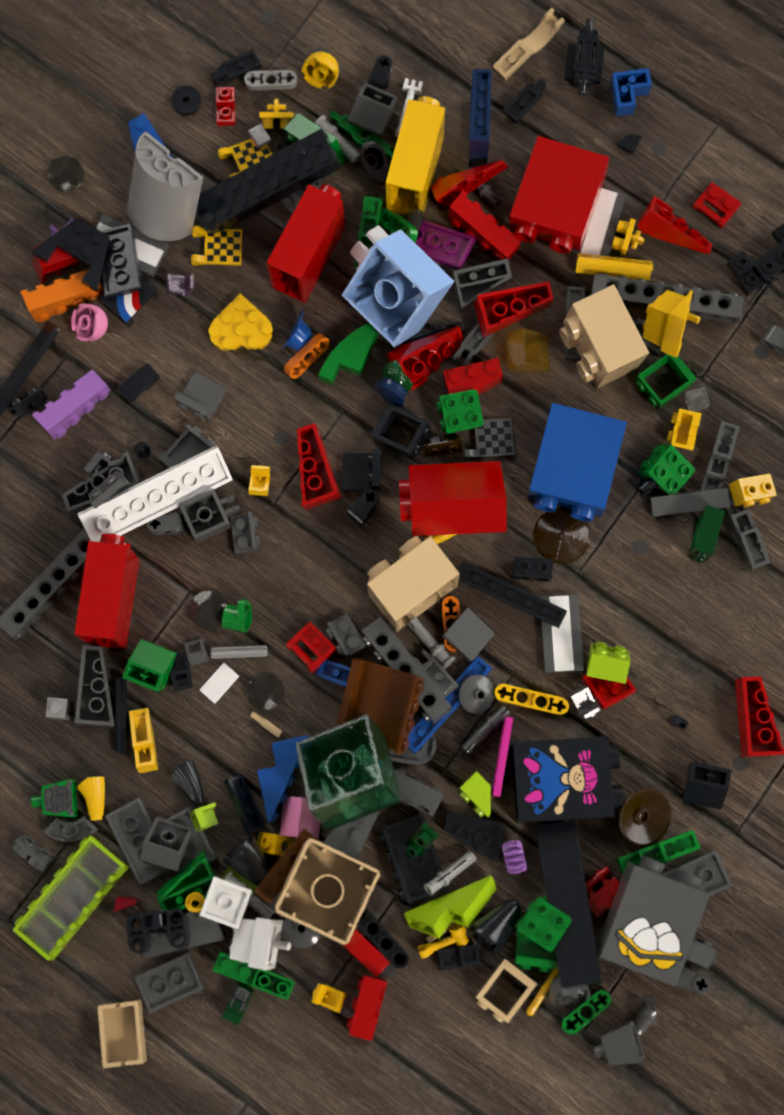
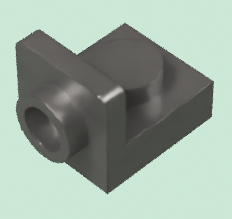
M97 451L84 470L92 476V474L104 468V463L108 465L114 458L106 452L102 454Z

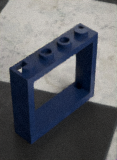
M473 69L468 167L473 168L486 165L488 159L492 70Z

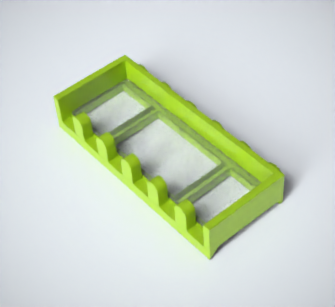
M94 836L85 837L80 842V848L76 853L73 852L67 858L65 867L56 871L53 876L55 879L51 884H46L40 891L42 895L37 900H33L27 907L28 912L24 916L21 915L14 923L16 926L13 931L47 961H54L130 867Z

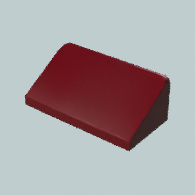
M118 896L116 897L114 912H120L141 904L142 900Z

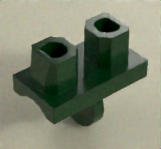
M424 822L406 843L408 848L405 851L412 858H415L417 855L421 857L438 838L439 834L434 832V829L428 827Z

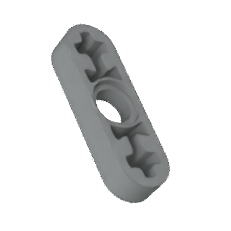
M292 70L250 71L244 77L245 85L249 90L293 89L298 82L297 75ZM273 76L276 78V81L273 84H268L266 79ZM288 77H291L290 83L287 82ZM251 78H255L254 84H251Z

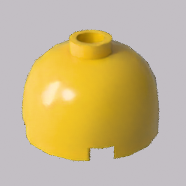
M318 51L307 57L301 71L305 75L304 79L310 85L322 89V86L331 88L337 80L339 66L331 54Z

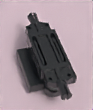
M590 18L586 19V28L580 29L576 44H568L564 80L574 81L579 96H581V93L582 96L586 95V89L589 85L601 84L605 47H598V31L593 29V18H591V21Z

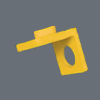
M259 832L257 842L263 853L282 856L284 853L281 849L282 843L286 840L289 847L294 838Z

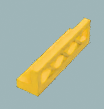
M578 253L575 273L592 275L606 273L612 277L625 276L628 279L650 281L653 263L646 260Z

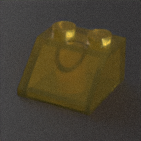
M524 328L506 334L508 370L518 373L550 371L548 335Z

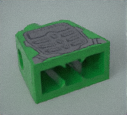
M74 779L42 786V795L31 796L32 808L42 807L43 815L78 817L76 780Z

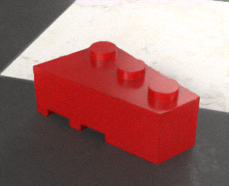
M499 358L443 371L447 395L473 389L477 390L478 395L501 383L503 378Z

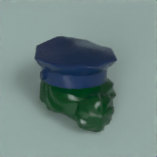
M393 360L385 365V369L382 370L381 376L383 379L381 382L374 383L375 390L389 404L396 407H404V398L409 394L413 383L410 382L411 379L403 372L398 361Z

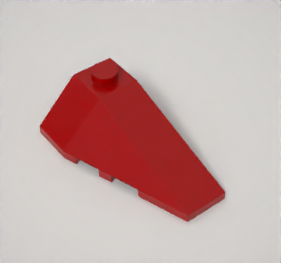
M503 160L440 177L431 186L437 202L448 208L463 190L469 194L508 168Z
M654 195L639 218L637 224L639 230L653 238L709 254L712 244L696 229H689L684 218H677L672 213L674 209Z

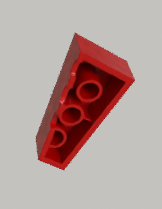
M463 190L449 206V223L454 228L461 229L465 234L475 237L476 242L479 243L478 245L483 250L490 251L497 261L508 259L509 262L520 249L521 241L504 225L499 227L497 220L491 214L483 213V210L480 208L481 205L477 201L472 203L467 198L468 193Z
M547 281L477 295L474 307L482 337L484 338L548 308L554 299L550 282Z
M761 676L735 679L741 758L784 755L779 730L777 731L774 722L775 717L773 711L771 712L768 703L769 699Z

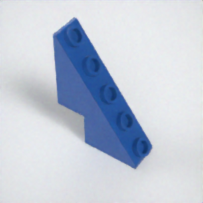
M308 735L271 743L276 766L257 770L268 823H275L280 812L277 809L280 804L283 805L288 795L285 793L287 787H291L296 778L293 775L295 769H300L304 760L301 756L304 750L308 751L312 740L309 739Z

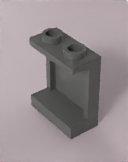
M187 424L185 426L186 430L165 454L162 452L157 458L169 469L217 444L209 437L207 439L201 435L202 431L195 425L191 427Z

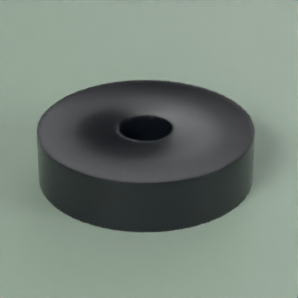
M181 86L174 91L171 100L173 108L178 114L191 116L200 109L201 97L194 87ZM185 99H189V102H187V103H185V102H183V101H184Z

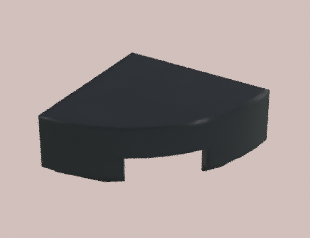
M627 135L618 142L617 147L634 154L642 136Z
M671 715L668 721L669 724L684 730L687 729L689 723L676 715Z

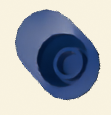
M304 309L301 311L292 333L282 349L288 346L299 351L311 340V330L302 321Z

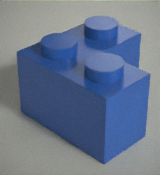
M649 68L612 73L610 86L615 117L634 114L636 108L635 97L649 95L652 86Z

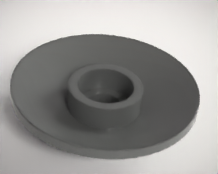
M472 675L462 682L458 693L461 706L466 711L474 714L486 711L492 705L495 697L492 682L482 675ZM479 692H481L480 698L477 696Z
M285 917L282 931L284 938L287 942L291 943V946L301 949L308 948L319 940L320 933L305 926L304 932H299L298 926L301 924Z

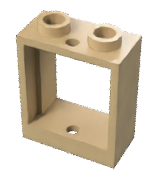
M504 958L475 996L478 999L477 1004L484 1010H487V1008L494 1012L492 1016L499 1022L506 1021L509 1023L537 983ZM503 969H506L527 986L507 1015L483 997Z

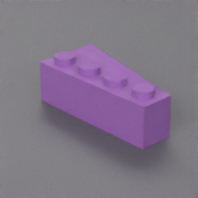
M93 369L73 383L72 390L67 389L61 392L56 402L49 401L45 404L44 411L41 413L36 411L32 414L54 440L63 437L71 425H76L82 415L92 411L99 400L102 401L108 396L110 388Z

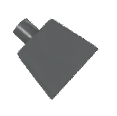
M633 1020L604 1033L601 1036L602 1044L594 1046L596 1058L606 1056L609 1065L642 1063L645 1059Z

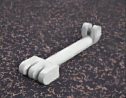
M405 78L403 92H407L395 137L399 135L408 99L413 100L415 94H421L422 81H419L418 87H415L416 80L412 79L410 86L408 85L409 79Z

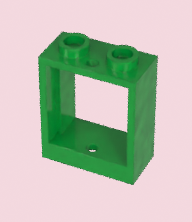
M666 354L637 375L635 381L637 388L641 392L644 391L648 396V402L659 410L692 386L697 378L679 356L676 358ZM668 363L684 384L660 400L645 379Z

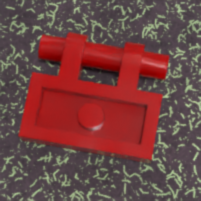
M607 866L594 872L595 875L586 882L587 892L590 896V910L597 918L611 907L620 883L616 877L609 881L606 879L605 876L611 872ZM600 881L603 886L594 892L592 887Z

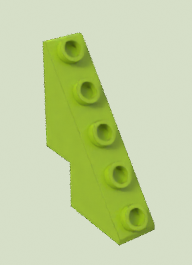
M490 875L405 912L404 916L409 927L438 939L451 922L469 927L497 890L493 877Z

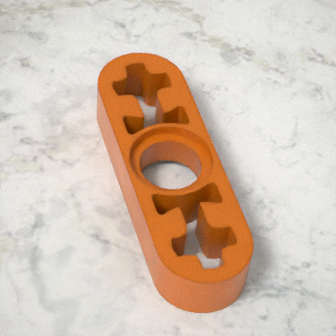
M316 334L286 363L284 372L292 379L298 378L328 349L330 345L329 339L323 334ZM310 352L309 357L304 360L305 355Z
M448 596L442 602L443 634L448 629L446 622L449 619L456 620L460 615L459 601L454 596ZM451 600L453 604H456L453 607V614L457 613V616H445V613L449 614V607H445L448 601ZM444 639L445 649L451 653L457 652V650L455 648H451V645L447 644L448 641Z

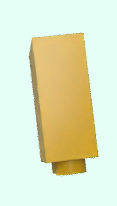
M423 96L419 97L418 101L408 99L386 179L387 210H394L398 214L405 216L410 214L423 219L444 140L445 107H441L440 103L434 98Z

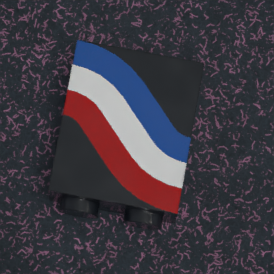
M141 272L143 291L106 299L103 294L99 298L101 304L128 328L134 324L132 318L152 296L159 297L158 287L152 281L147 282L143 279L144 275Z

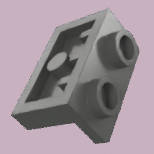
M252 511L244 515L230 516L235 555L258 552V546H261L260 535H256L255 528L259 527L257 516H254Z
M348 613L327 623L329 628L326 631L331 639H336L338 645L335 647L340 656L345 655L347 659L366 648Z

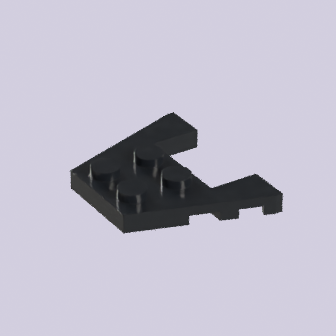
M76 218L32 251V255L47 263L56 249L65 252L90 267L82 279V284L97 292L110 236Z

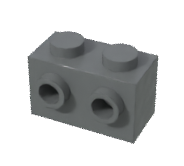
M693 940L686 960L709 969L716 961V950L711 948L712 944L705 940Z

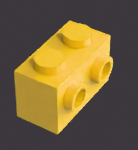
M770 474L742 478L729 484L734 505H743V508L753 506L757 502H759V505L771 502L770 499L777 495Z

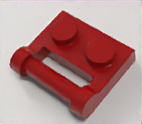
M711 182L693 204L692 208L704 213L722 229L742 203ZM705 201L718 212L723 214L724 217L722 218L721 216H719L717 213H715L710 208L705 206L703 202Z
M311 622L305 625L286 644V647L292 650L308 666V670L311 673H314L337 650ZM302 641L318 658L313 661L297 644Z

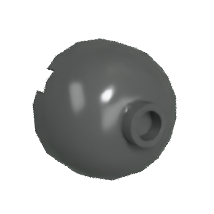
M560 976L554 978L550 984L549 993L552 1005L555 1002L558 1003V1006L576 1004L580 1002L579 998L585 996V1000L591 997L588 985L562 988Z

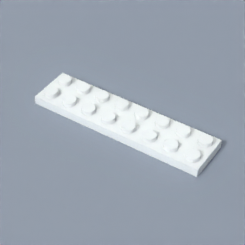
M216 445L108 498L96 509L92 506L77 514L90 540L100 542L101 534L121 536L179 507L180 504L214 490L233 479Z

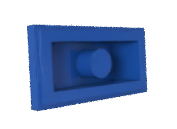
M327 659L318 668L316 676L346 688L350 667Z

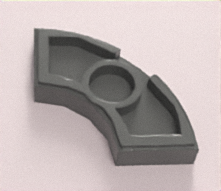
M86 816L73 822H65L56 817L43 833L58 841L77 842L85 837L92 836L99 829Z

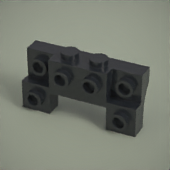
M784 223L771 233L779 245L751 262L745 252L742 251L728 261L726 266L733 273L747 297L766 283L770 285L778 279V275L782 272L784 274Z

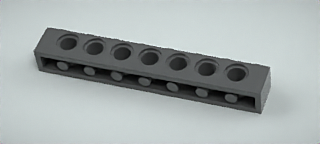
M606 273L595 274L593 278L591 295L614 284L626 307L646 310L648 305L653 303L666 290L686 296L691 290L693 294L689 307L690 313L703 319L736 324L741 319L744 297L739 296L737 293L724 294L718 290L704 291L699 287L684 288L679 284L671 286L665 285V283L660 281L651 283L646 282L644 279H628L625 276L612 277ZM625 289H632L634 294H627ZM644 292H650L652 297H646ZM700 300H705L708 305H701ZM718 303H724L727 308H720Z
M85 528L0 616V627L13 639L22 638L27 633V628L41 618L40 614L52 607L54 599L58 595L62 596L67 591V586L80 577V572L85 567L87 552H83V547L88 544V541H91ZM78 558V563L75 566H70V560ZM59 572L65 573L62 580L56 579ZM46 586H51V592L46 595L43 594V589ZM37 600V601H38L37 607L31 609V608H30V603H31V601ZM24 614V620L21 623H17V616Z

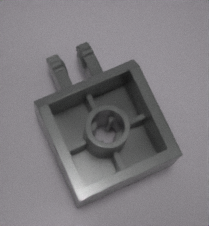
M211 490L179 505L196 543L232 528L227 517L240 511L239 506H233L224 511L222 506L232 503L235 500L234 495L219 500L215 490ZM205 513H206L207 515H210V516H208V519H201V518H204V517H203V514H205Z

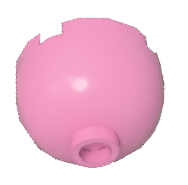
M80 304L78 310H74L72 314V331L76 332L77 336L75 337L80 341H96L104 336L107 331L108 319L106 313L96 305Z

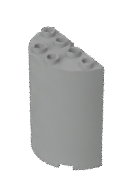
M145 131L136 145L127 202L128 217L134 227L149 238L160 241L183 239L192 233L203 176L180 158H171L169 156L170 150Z

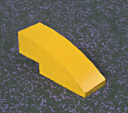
M149 709L129 711L136 768L139 773L158 770Z

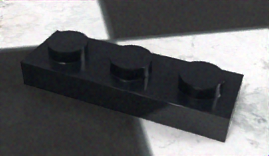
M243 774L225 780V786L246 835L264 829L265 825Z

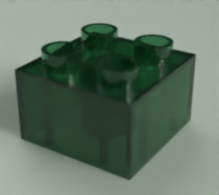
M368 714L295 743L309 812L328 830L401 803L386 736Z

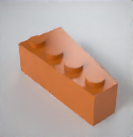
M87 269L70 275L68 280L59 278L54 280L52 285L43 286L41 284L35 286L36 290L28 292L25 289L20 292L28 311L36 323L45 322L53 315L63 314L67 309L80 307V304H84V302L90 299L96 300L104 294L100 281L97 292L82 284V279L89 270Z

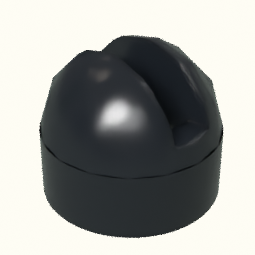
M139 442L134 447V451L139 458H146L151 452L149 445L145 442ZM142 447L145 451L141 452L139 448Z

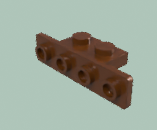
M306 829L300 832L254 889V892L267 903H270L284 886L304 842L309 838L319 841Z

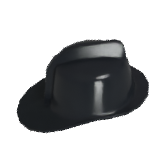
M371 141L366 142L361 147L359 156L361 170L373 180L385 182L390 166L384 149L376 142Z

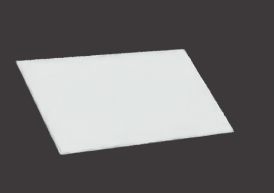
M223 663L201 687L200 691L215 704L239 678V675Z

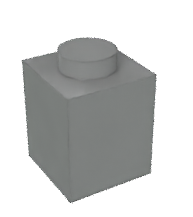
M48 697L46 717L49 719L70 720L71 701L64 698Z

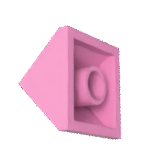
M287 796L282 809L280 835L297 837L303 829H306L319 840L323 800Z

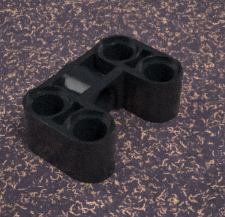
M170 909L131 915L127 920L129 949L140 955L146 954L150 949V934L168 932V941L171 946L181 950L185 949L190 943L187 914L180 909ZM181 914V922L174 924V916ZM138 919H141V927L139 929H135L134 922ZM182 934L184 937L183 942L176 945V936ZM142 939L143 947L137 950L135 943Z

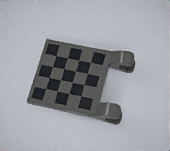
M511 418L483 420L484 424L482 427L474 428L476 450L467 449L463 453L465 460L514 456Z

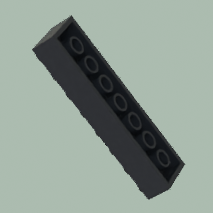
M321 128L200 193L197 213L205 231L212 235L226 230L307 187L308 184L310 185L341 169L342 165L329 136Z

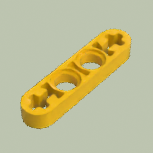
M507 684L498 685L494 691L495 698L507 704L559 716L564 715L569 709L566 699ZM502 688H505L507 693H512V689L516 690L513 695V701L509 700L511 696L508 695L501 698L498 690L501 691ZM520 692H524L527 695V701L524 703L517 701L516 696ZM537 697H544L546 699L544 707L536 705L535 700ZM550 699H553V704H558L561 701L562 705L565 706V709H562L560 712L554 706H551V710L547 708L550 704Z

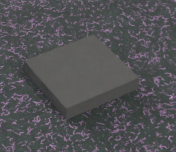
M467 607L444 632L442 637L468 662H472L495 633Z

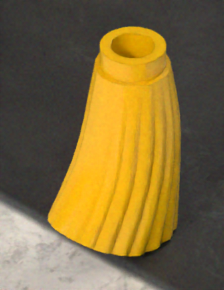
M87 777L78 785L77 789L85 799L90 821L102 820L105 803L104 777Z

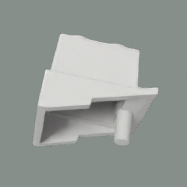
M257 917L256 920L242 918L239 928H233L234 935L230 945L229 959L248 963V967L262 970L275 968L278 949L289 951L291 948V943L280 941L283 920Z

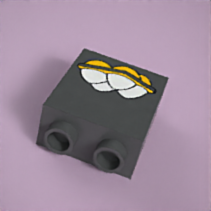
M642 855L639 865L630 861L626 864L596 945L597 953L600 958L676 987L710 894L699 889L702 878L679 870L677 878L673 879L662 874L665 866L664 863Z

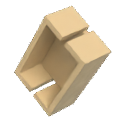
M142 1000L98 1005L103 1068L145 1063L147 1057Z

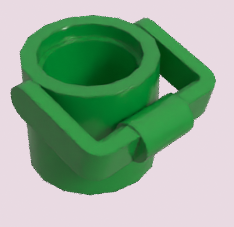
M246 599L238 600V606L227 604L223 612L222 627L247 633L252 624V604Z

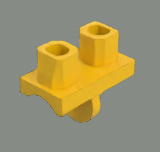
M275 99L274 104L267 105L268 110H274V112H260L264 129H273V119H280V129H284L294 118L293 112H279V110H286V104H279V99Z
M631 218L630 222L619 220L616 232L626 234L625 239L614 237L611 248L621 251L620 256L625 257L629 243H632V249H636L637 245L644 243V238L640 236L641 231L636 230L635 235H632L636 219Z

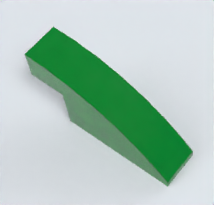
M368 323L349 334L337 345L324 362L318 374L319 381L333 385L340 369L361 377L379 332Z

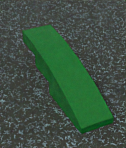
M364 196L358 241H361L368 249L374 243L366 234L371 229L380 225L383 198ZM355 259L354 270H356L357 267L359 266V263H358V261H357L356 259Z
M694 830L616 858L623 875L627 862L630 861L639 865L642 855L664 863L701 848Z

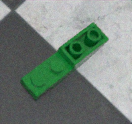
M219 951L212 971L288 1001L295 983L294 980L271 970L248 967V963L229 959V954Z

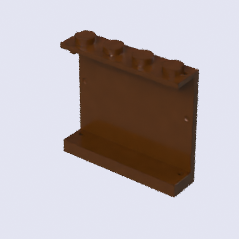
M353 659L334 735L340 737L348 736L393 750L395 754H404L409 747L408 737L414 727L413 718L419 708L418 698L424 688V677L363 659Z

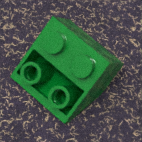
M141 639L127 662L122 678L159 692L166 687L177 653Z

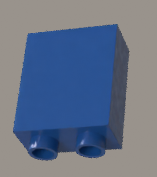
M552 403L527 498L535 500L533 507L545 512H556L557 506L572 510L570 515L572 518L584 522H593L594 515L601 517L606 507L627 422Z

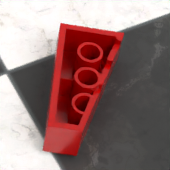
M313 423L297 429L302 507L308 510L342 498L319 427Z

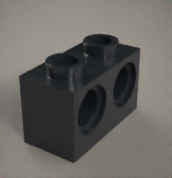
M514 557L512 579L551 582L553 559Z

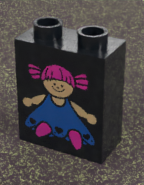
M608 736L521 741L511 744L516 823L615 817L614 809H622V786L612 785L611 769H620L619 746H609Z

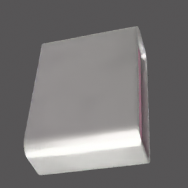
M262 124L248 130L258 149L271 143V138Z

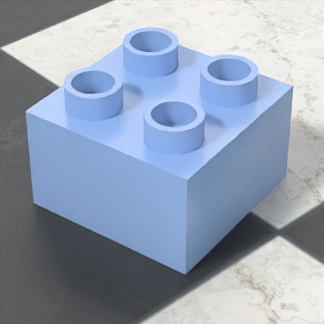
M399 230L374 243L342 296L395 347L420 332L454 283V280L402 230Z

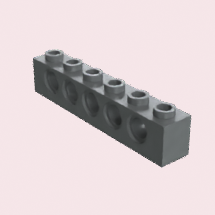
M381 617L362 630L364 636L362 640L368 647H373L375 650L374 655L379 662L383 660L387 667L400 671L403 668H408L411 670V674L424 677V688L422 693L419 694L418 702L422 710L421 715L426 722L431 721L434 725L452 711L448 701ZM381 638L387 640L386 644L382 646L378 645L377 641ZM396 653L399 656L396 660L388 659L389 655ZM426 698L434 700V703L430 706L425 705L423 702Z

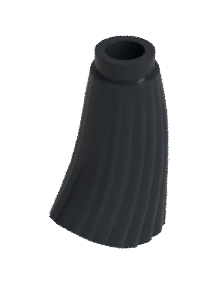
M194 760L177 765L171 780L178 783L184 789L193 806L204 802L203 788Z

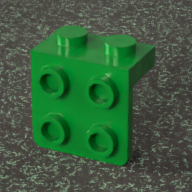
M473 389L439 396L436 408L437 412L442 415V420H440L441 431H445L446 435L483 426L484 421L477 390Z
M659 444L653 449V454L643 461L638 473L642 477L652 478L668 495L677 494L692 476L695 468L672 444Z
M538 897L536 902L532 901L528 906L526 917H521L515 927L517 928L516 935L522 939L527 937L546 951L552 952L570 925L571 918Z
M517 936L514 963L519 964V968L531 970V966L539 967V971L551 973V969H556L555 948L552 952H543L527 937L522 939Z

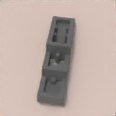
M721 421L700 491L722 488L740 426Z
M730 494V507H726L725 511L751 568L755 569L771 563L758 527H755L749 509L743 508V505L735 506Z

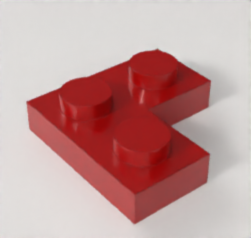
M587 674L582 676L581 679L589 688L602 710L609 708L636 692V688L628 677L626 684L614 681L609 683L608 680L589 677Z

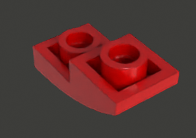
M216 87L217 126H235V88Z

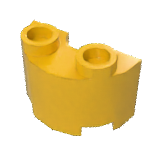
M680 408L678 412H673L671 423L674 426L672 431L669 430L667 442H670L675 447L693 450L702 413Z

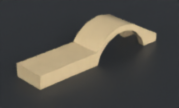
M553 8L544 15L541 23L529 36L518 40L493 65V69L505 81L531 55L540 51L565 22L563 18L558 20L553 15Z

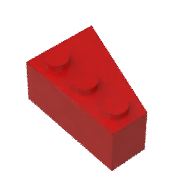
M56 249L47 263L33 256V266L41 283L46 282V277L54 273L56 275L61 274V270L69 265L75 267L82 263L59 249Z
M364 974L363 978H359L357 989L360 990L359 997H354L351 1008L355 1010L353 1018L349 1017L346 1029L350 1030L349 1035L369 1041L373 1040L388 982L387 979Z

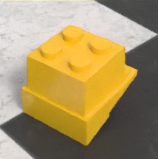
M666 290L653 303H650L646 309L647 318L643 324V338L660 346V351L676 358L682 347L681 341L686 320L698 324L701 317L689 312L693 294L691 290L686 296Z

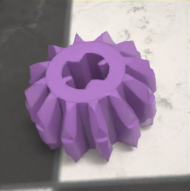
M511 840L503 843L502 849L507 872L509 874H519L526 871L527 866L522 842L520 840Z

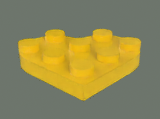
M240 293L213 320L208 332L214 346L222 351L236 350L241 346L248 350H261L272 340L273 328L268 318Z

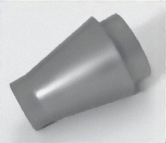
M649 1004L641 1007L635 1022L639 1035H643L658 1020L659 1012Z

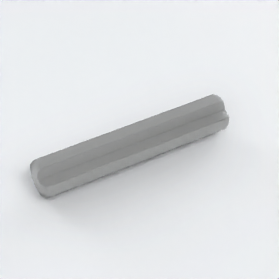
M266 645L212 647L210 655L212 659L266 657L268 655V648Z

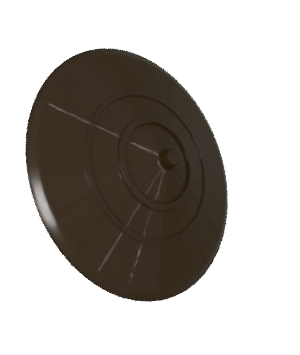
M556 508V512H546L535 524L533 531L535 547L545 559H553V563L567 564L574 562L586 552L589 546L590 530L587 522L572 518L570 516L571 509Z
M646 788L634 792L625 801L620 812L619 823L623 836L635 846L646 847L653 845L664 836L670 825L671 808L666 797L655 789Z

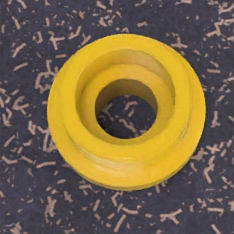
M190 893L185 899V906L191 912H199L203 908L205 898L201 893ZM197 900L199 904L194 906L192 902Z

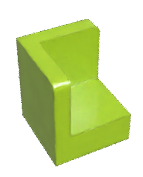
M215 802L195 809L189 814L196 833L218 824L213 810L216 807Z

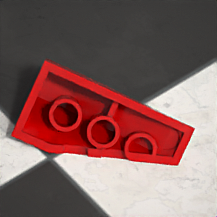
M456 326L402 345L387 353L389 362L393 360L398 361L403 372L411 379L410 382L413 383L410 391L424 384L428 380L427 377L433 371H437L440 368L439 365L460 348L461 343L464 341L461 328Z

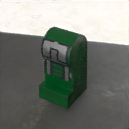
M239 983L222 1018L239 1025L254 989Z

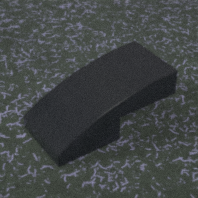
M147 363L117 389L128 402L132 403L144 390H149L159 380L160 376Z
M186 650L176 652L177 655L170 675L174 692L193 688Z
M478 944L436 950L440 971L481 964Z

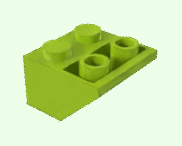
M602 642L591 643L587 676L626 684L631 662L629 650L622 646L609 647Z
M476 771L459 788L461 792L459 796L466 803L470 801L475 806L473 811L480 818L482 816L487 818L491 814V785Z

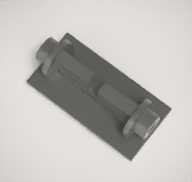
M26 834L15 839V843L12 846L14 851L24 860L30 855L31 858L28 863L37 871L43 872L47 864L54 860L47 850L38 846L33 838Z

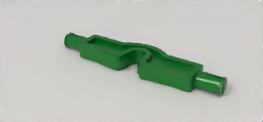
M335 111L330 113L329 117L337 122V127L350 135L356 145L362 147L366 142H376L384 149L386 157L392 160L394 154L392 146L383 141L378 135L371 133L367 138H362L361 136L365 130L348 123L349 117L347 115L340 116Z

